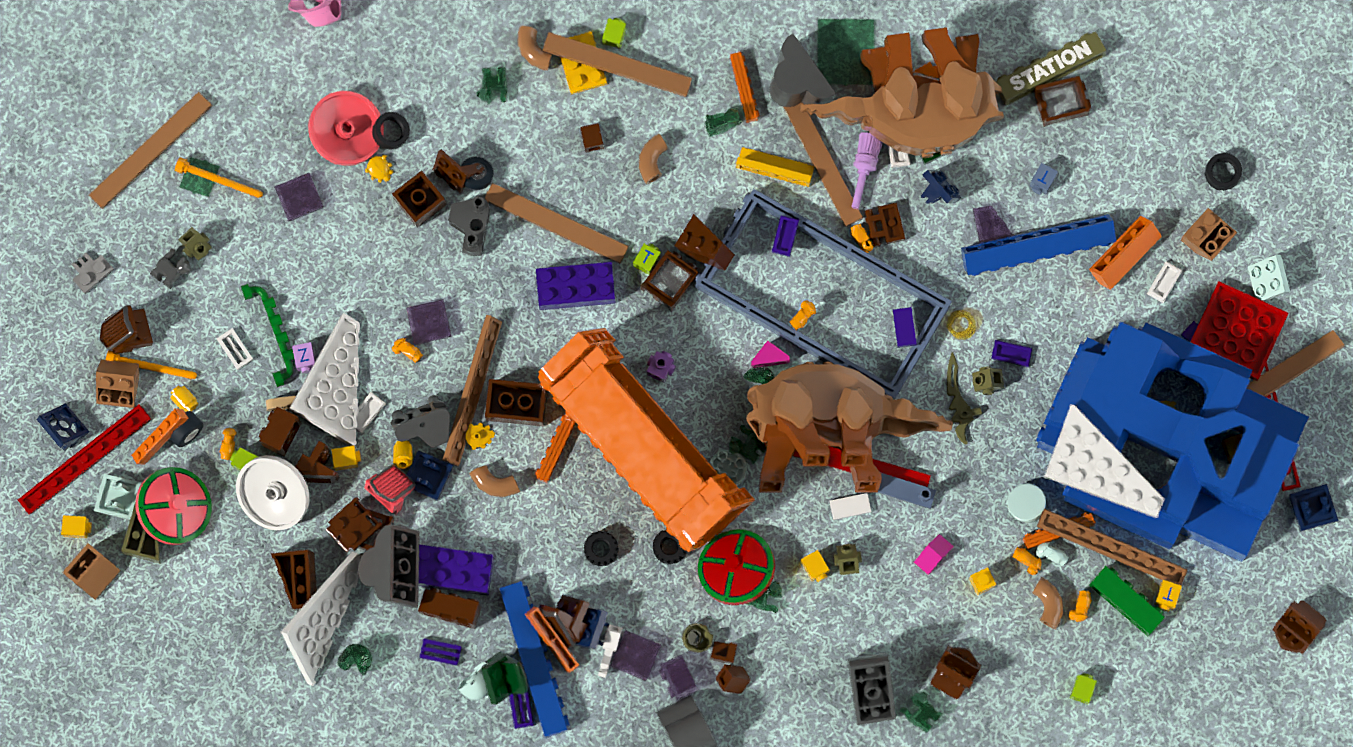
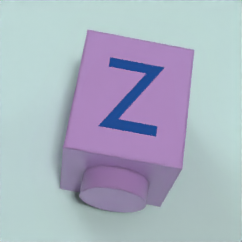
M312 343L292 346L297 370L302 371V373H309L316 361Z

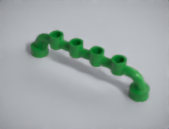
M248 284L242 285L241 290L245 300L253 298L252 294L254 293L259 294L286 365L284 373L281 374L280 371L272 373L276 386H283L284 381L293 374L294 365L292 360L295 359L293 350H288L286 345L289 342L286 331L281 332L280 325H283L280 314L275 315L273 308H276L273 296L269 298L266 290L262 287H249Z

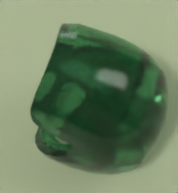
M756 365L748 369L743 378L750 382L765 384L773 380L775 376L768 367Z
M351 644L342 651L337 660V665L346 671L352 664H356L359 672L362 675H366L372 665V654L364 645Z

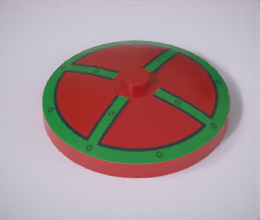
M743 529L729 530L715 536L704 547L698 562V576L705 591L716 601L727 605H743L754 601L768 589L775 573L774 555L767 542L758 534Z

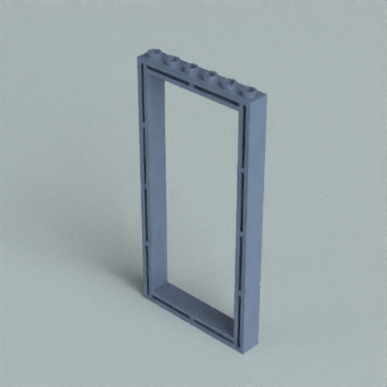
M754 188L751 193L747 192L742 201L744 202L743 207L736 210L733 216L735 220L732 225L728 224L723 232L725 236L722 242L730 250L757 207L780 219L781 215L799 219L797 230L934 307L932 314L916 339L917 345L911 347L889 384L713 283L712 280L719 268L704 263L706 268L703 273L699 272L694 280L696 282V289L823 362H832L833 364H839L859 371L880 385L885 390V394L890 395L895 400L950 308L952 301Z

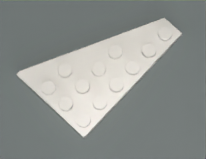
M343 313L289 410L347 445L355 446L357 444L358 333L360 332V322Z
M1071 405L1044 477L1157 518L1164 498L1074 405Z
M351 552L281 631L309 685L313 686L316 683L314 681L318 668L323 667L325 657L328 655L333 643L331 637L335 628H339L341 619L349 605V594L352 587L356 588L358 583V565L360 562L358 553Z

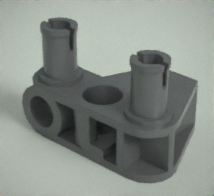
M476 196L470 200L451 204L449 213V224L465 234L462 253L470 256H482L488 227L490 207L488 201L481 196L480 198ZM475 227H480V230L476 231Z
M432 395L427 400L428 404L403 414V411L395 410L392 413L391 426L397 440L407 441L418 436L431 448L448 442L450 414L445 403L440 401L438 396Z

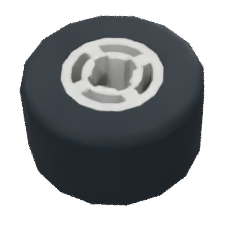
M192 411L185 412L188 419L184 424L175 429L170 437L178 447H184L194 440L204 426L203 422Z

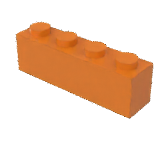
M1140 216L1089 270L1100 285L1111 290L1147 251L1156 244L1162 235L1152 221Z

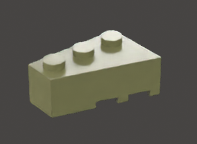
M135 501L121 552L125 555L161 564L160 542L152 538L141 526L136 513Z

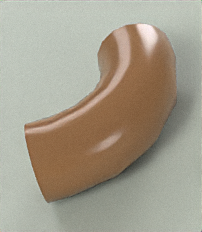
M520 26L518 31V47L522 56L531 65L548 71L552 54L544 52L537 45L536 36L538 31L529 26Z
M659 133L643 146L639 155V170L646 185L662 176L657 166V160L663 152L668 150V147Z
M487 465L478 467L469 473L477 487L490 496L506 497L520 492L513 475L497 478L491 474Z
M1041 577L1032 592L1042 600L1044 605V611L1039 620L1056 630L1063 615L1062 598L1057 588L1047 579Z

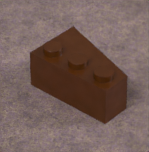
M693 214L674 245L685 256L722 270L727 269L735 256L695 214Z
M308 549L271 553L277 566L278 574L281 576L285 586L284 589L291 607L299 612L317 592L315 553Z
M430 587V590L424 589L418 612L419 614L475 629L482 607L479 601L475 599L461 598L454 593L444 594L441 593V590Z

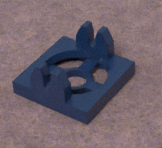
M66 403L39 415L36 419L64 451L69 447L72 448L79 439L85 437L90 432ZM56 419V425L52 426L50 423ZM60 421H65L69 427L61 426ZM72 424L75 426L76 433L71 429ZM57 431H65L70 437H63Z

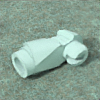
M1049 542L1040 544L1036 550L1037 557L1042 559L1046 556L1047 559L1061 566L1069 559L1063 550L1050 546Z

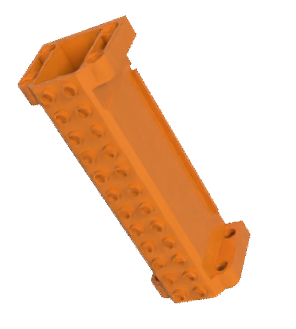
M606 328L578 332L540 369L537 378L541 381V386L553 395V400L558 405H562L566 410V415L570 419L575 420L578 424V429L583 434H587L591 439V444L595 448L600 449L604 459L608 463L613 464L616 468V473L626 479L629 488L639 494L642 503L652 509L655 518L665 524L667 532L678 539L679 545L683 550L691 552L703 547L715 537V534L721 533L755 499L745 487L738 488L726 473H717L628 369L620 363L624 356L613 345L616 340Z

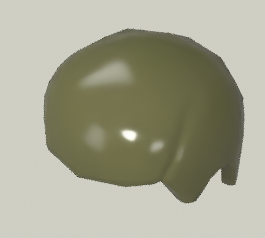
M690 624L683 631L682 642L689 651L695 653L703 652L712 645L713 634L703 624ZM697 634H698L699 639H698V641L695 643L696 637H697Z

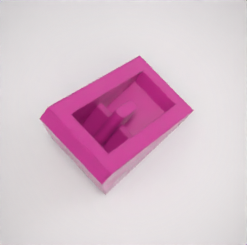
M767 340L751 361V368L789 364L790 357Z
M938 534L926 546L914 563L929 575L954 546Z

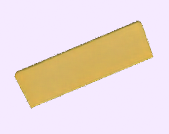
M745 147L741 148L736 162L737 169L806 187L810 186L814 171L813 165Z

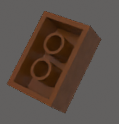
M489 379L485 419L492 422L544 427L547 391L541 384Z

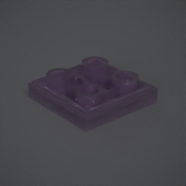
M310 173L274 186L288 222L324 208Z
M444 300L406 308L414 346L452 337Z
M625 630L610 667L647 681L661 645Z

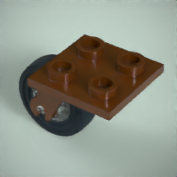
M442 149L438 151L433 166L434 173L439 178H443L452 190H456L460 194L465 187L472 190L485 189L491 183L494 175L493 167L486 159L470 157L460 166Z

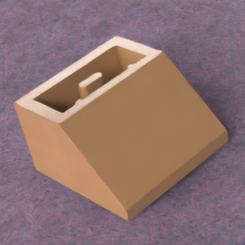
M1207 208L1182 236L1181 241L1196 254L1212 261L1237 232Z
M101 359L96 370V404L134 408L139 382V364Z
M87 543L62 573L96 600L121 570Z

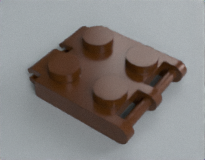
M355 497L328 522L330 526L326 529L334 540H337L340 536L342 537L337 543L346 553L351 549L356 551L383 526L381 522H378L370 514L371 511L369 509L366 510L359 502L360 499L358 497ZM355 504L364 512L363 514L355 506ZM367 516L375 524V526L366 518Z

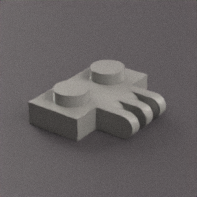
M85 252L83 255L87 259L86 262L79 257L77 260L82 264L80 267L75 262L71 264L79 272L72 280L85 294L114 270L102 255L93 260Z

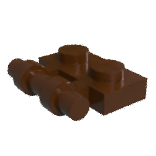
M897 203L879 206V214L877 215L873 214L872 209L865 210V222L869 226V238L873 242L874 247L881 246L880 238L884 237L886 244L905 241ZM881 221L882 231H877L876 222Z

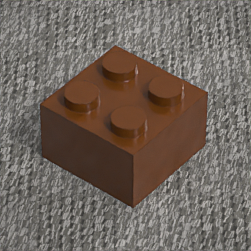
M422 170L392 193L395 202L417 228L447 205L445 198Z
M276 407L275 411L272 410L267 420L269 422L266 428L263 427L261 429L259 441L264 448L285 457L302 423L298 416L280 407Z

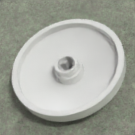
M260 456L248 462L239 472L236 481L237 498L245 514L256 524L271 530H284L294 526L306 514L309 506V490L306 481L297 468L288 461L276 456Z

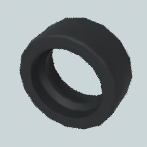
M396 112L382 114L375 121L372 128L375 142L380 147L388 150L397 149L402 146L410 133L409 123L405 117ZM391 120L399 125L402 133L398 140L389 141L383 137L380 131L383 122Z
M1229 153L1216 154L1205 167L1206 181L1216 190L1225 191L1232 189L1237 185L1242 176L1241 162L1237 157ZM1221 161L1230 163L1235 171L1233 179L1225 183L1216 180L1212 173L1216 163Z

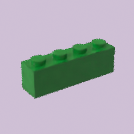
M1105 566L1089 586L1148 637L1165 618L1162 615L1163 611L1157 606L1153 607L1148 603L1149 599L1144 594L1135 592L1133 590L1134 586L1129 581H1123L1119 578V573L1114 568Z

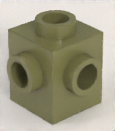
M193 227L178 239L185 247L183 251L189 258L193 256L198 261L205 257L209 250L212 249L208 243L210 239L203 232L199 233Z
M986 366L972 373L975 392H982L983 395H992L995 390L1005 388L1002 369Z
M856 544L836 546L837 554H833L834 565L839 567L840 575L859 573V563H862L861 551L856 549Z

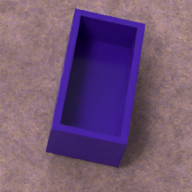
M612 262L536 269L540 310L616 304Z
M419 544V586L488 596L494 556L491 554Z

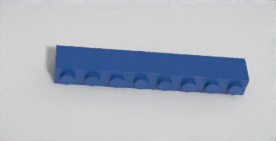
M1107 214L961 247L966 273L975 276L984 271H997L1006 266L1015 267L1024 262L1033 263L1037 259L1042 258L1051 259L1056 255H1068L1081 249L1090 250L1099 245L1108 246L1112 242H1116L1113 219Z
M521 581L501 587L499 589L544 736L549 738L568 732L567 727L570 726L568 716H563L561 708H564L562 697H557L555 691L559 689L556 677L552 678L550 671L553 670L550 659L546 660L544 652H548L544 640L540 641L539 633L525 615L534 607L533 603H528L527 597L530 596L528 586H523Z

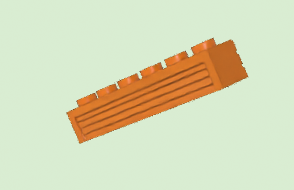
M741 52L730 54L746 123L757 121L760 115L759 111L755 108L757 103L756 99H753L752 96L754 91L753 88H750L751 79L747 76V73H749L748 67L744 65V62H746L745 56Z
M174 409L135 450L131 456L136 464L145 465L168 441L173 431L185 423L188 417L183 409Z
M566 414L562 415L560 420L562 423L557 426L555 431L557 433L550 441L552 444L546 449L545 453L547 455L545 458H542L540 463L542 465L535 473L537 479L548 483L576 423L575 420L570 419Z
M1088 512L1081 514V517L1077 518L1074 516L1070 518V520L1087 527H1092L1096 524L1092 513L1088 514ZM1039 529L1034 534H1025L1023 541L1026 549L1029 550L1042 543L1051 542L1062 537Z
M538 607L530 609L525 614L564 670L572 672L579 664Z

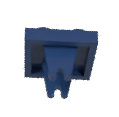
M937 169L927 170L922 174L929 183L921 195V198H928L926 204H934L941 199L946 203H956L961 199L960 191L955 185L948 183L946 180L947 176L943 171H938Z
M418 450L407 473L416 484L413 491L438 501L454 466Z
M1327 484L1289 494L1300 532L1339 521Z
M594 608L587 609L582 620L583 623L587 624V627L580 642H576L575 646L596 649L597 645L603 646L604 642L600 641L599 638L603 627H609V623L605 622L608 612Z

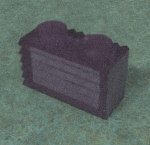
M682 655L660 664L661 669L658 671L663 681L667 679L670 686L667 690L671 699L675 697L676 701H679L698 692Z

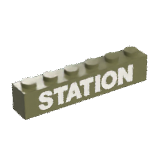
M1096 31L1091 34L1089 32L1085 33L1079 40L1075 42L1070 41L1059 50L1054 49L1048 52L1047 56L1041 59L1038 57L1032 60L1029 65L1025 67L1020 66L1009 75L1004 74L997 78L996 83L1002 88V92L999 95L1005 106L1033 93L1036 86L1055 82L1105 57L1107 50Z

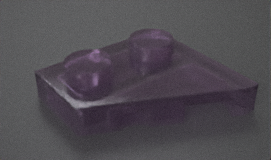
M993 206L974 208L972 210L979 243L1014 236L1006 227L1003 219L997 215Z

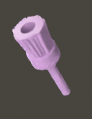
M861 132L859 134L858 152L853 166L858 169L857 173L859 174L851 207L853 209H859L866 176H869L870 172L876 171V165L879 161L877 157L883 142L872 136L871 133Z

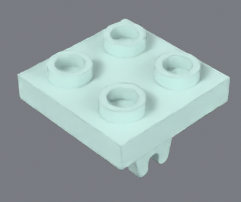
M1274 255L1248 266L1255 298L1265 302L1290 292L1281 255Z
M104 474L94 512L130 520L136 496L142 483Z

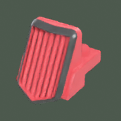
M392 464L378 475L375 474L367 479L364 488L391 513L397 515L402 509L404 498L415 488L416 484L405 472Z

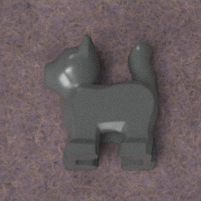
M173 248L157 262L155 269L150 273L159 282L162 280L161 277L165 276L166 278L162 283L169 289L172 288V284L181 275L191 272L190 263L185 257H182L176 266L169 261L175 255V249Z

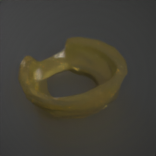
M957 310L951 312L948 316L946 328L956 339L966 340L974 335L976 322L973 315L969 312ZM964 317L967 319L969 325L965 331L955 332L952 325L956 318Z

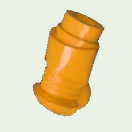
M861 224L851 227V236L858 243L860 249L866 253L872 251V242L869 241V237Z
M808 300L801 303L800 307L802 309L789 321L796 331L801 327L803 328L808 319L813 314H816L815 305Z
M406 338L397 339L392 346V351L395 354L402 352L414 363H417L423 357L420 349L407 342Z
M226 428L222 432L224 440H222L219 452L221 459L230 460L235 451L234 437L237 435V432L233 428Z
M1016 547L1012 557L1028 566L1027 572L1029 574L1036 575L1037 571L1041 570V559L1032 556L1025 548Z
M1079 591L1076 610L1069 612L1071 620L1082 622L1088 618L1087 611L1092 602L1091 592Z

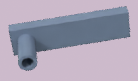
M881 473L882 481L877 493L931 509L936 490Z

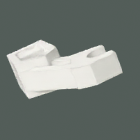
M609 624L603 644L605 653L598 673L600 677L606 678L613 652L617 651L623 629L621 627Z

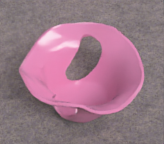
M291 0L288 5L290 11L300 13L314 27L333 24L341 17V0H316L319 5L311 9L306 8L304 0Z

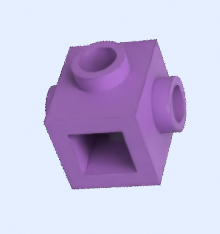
M656 351L654 356L651 355L647 362L649 366L647 376L665 383L668 375L672 376L676 368L673 365L674 359L672 355L665 351L661 353Z

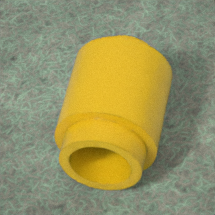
M177 386L171 391L172 396L170 399L179 409H183L185 412L193 411L199 405L196 401L197 398L185 386Z
M408 440L397 441L393 446V464L401 469L412 465V445Z

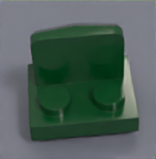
M498 652L487 660V665L481 668L491 704H498L511 694H525L528 691L527 678L521 662L507 654Z

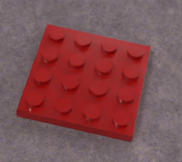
M1218 281L1190 342L1251 369L1252 373L1249 378L1258 381L1289 313Z

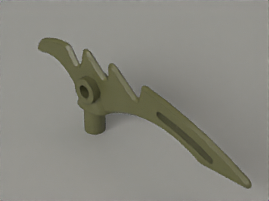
M952 352L947 370V395L954 396L949 406V410H956L951 421L959 422V425L955 428L956 434L963 444H968L965 434L966 428L974 420L973 416L981 415L982 411L980 407L971 409L961 396L957 383L959 368ZM953 364L955 365L954 387L951 386V371Z

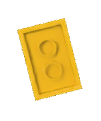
M592 31L569 37V39L596 47ZM560 57L571 95L607 85L603 70Z

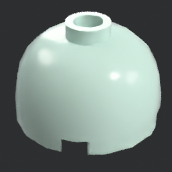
M484 661L474 668L475 671L468 678L466 676L458 686V690L468 699L480 700L483 697L489 698L481 668L487 665Z

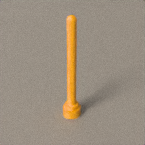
M179 157L176 163L175 171L178 173L189 172L257 198L263 196L260 190L192 166L187 162V159Z
M108 350L106 360L137 363L141 369L189 379H196L197 377L196 372L121 357L120 354H114L110 350Z

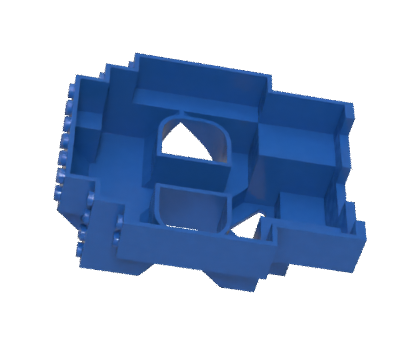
M1120 322L1118 327L1114 325L1105 345L1088 337L1085 342L1081 341L1043 423L1047 426L1046 428L1041 427L1036 441L1039 442L1038 448L1053 454L1070 406L1074 405L1120 453L1126 440H1130L1176 461L1167 484L1156 490L1164 498L1157 518L1066 485L1062 495L1065 496V502L1169 550L1180 533L1242 562L1247 557L1263 520L1271 510L1300 445L1297 443L1309 416L1247 389L1250 381L1249 377L1252 373V370L1147 322H1145L1143 327L1139 326L1138 329ZM1170 370L1197 382L1204 394L1203 404L1198 416L1182 413L1147 397L1156 376L1163 371ZM1229 429H1234L1244 435L1225 477L1219 478L1204 439Z

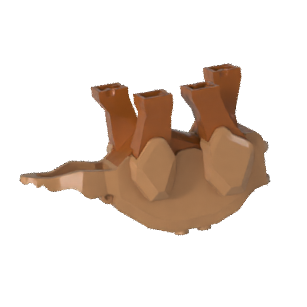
M947 27L925 30L921 35L922 43L933 56L940 78L917 72L913 73L909 32L887 35L884 40L885 47L866 49L861 52V62L872 74L875 93L871 97L845 96L827 104H804L800 106L801 112L807 111L810 115L816 114L821 119L837 117L849 126L861 123L863 130L869 131L872 136L896 151L916 156L922 155V158L933 157V153H941L942 156L950 155L952 151L972 141L984 125L1004 118L1003 112H1000L996 100V95L1002 92L1001 86L987 72H976L980 42L979 34L955 37L952 43Z
M805 362L804 364L781 371L770 382L755 385L747 392L748 401L753 404V411L746 416L747 422L758 439L764 442V446L767 449L760 473L759 493H782L785 483L784 473L796 450L802 458L803 466H827L830 455L827 445L839 446L841 448L842 466H849L855 492H878L882 479L881 473L873 464V438L879 434H891L906 438L922 431H950L953 426V422L946 420L943 415L937 416L933 411L918 409L905 398L893 400L890 395L885 394V390L880 385L859 371L839 364H833L832 362H825L823 364Z

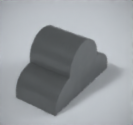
M794 34L789 35L783 42L777 59V67L769 86L771 98L782 107H793L801 102L803 104H827L832 102L836 95L835 91Z
M392 524L387 525L378 533L375 547L368 549L362 555L358 565L359 579L364 585L374 587L375 594L380 601L410 608L418 607L419 531Z
M881 653L848 658L847 665L857 725L895 720L888 654Z
M691 695L656 711L672 747H717L713 735Z

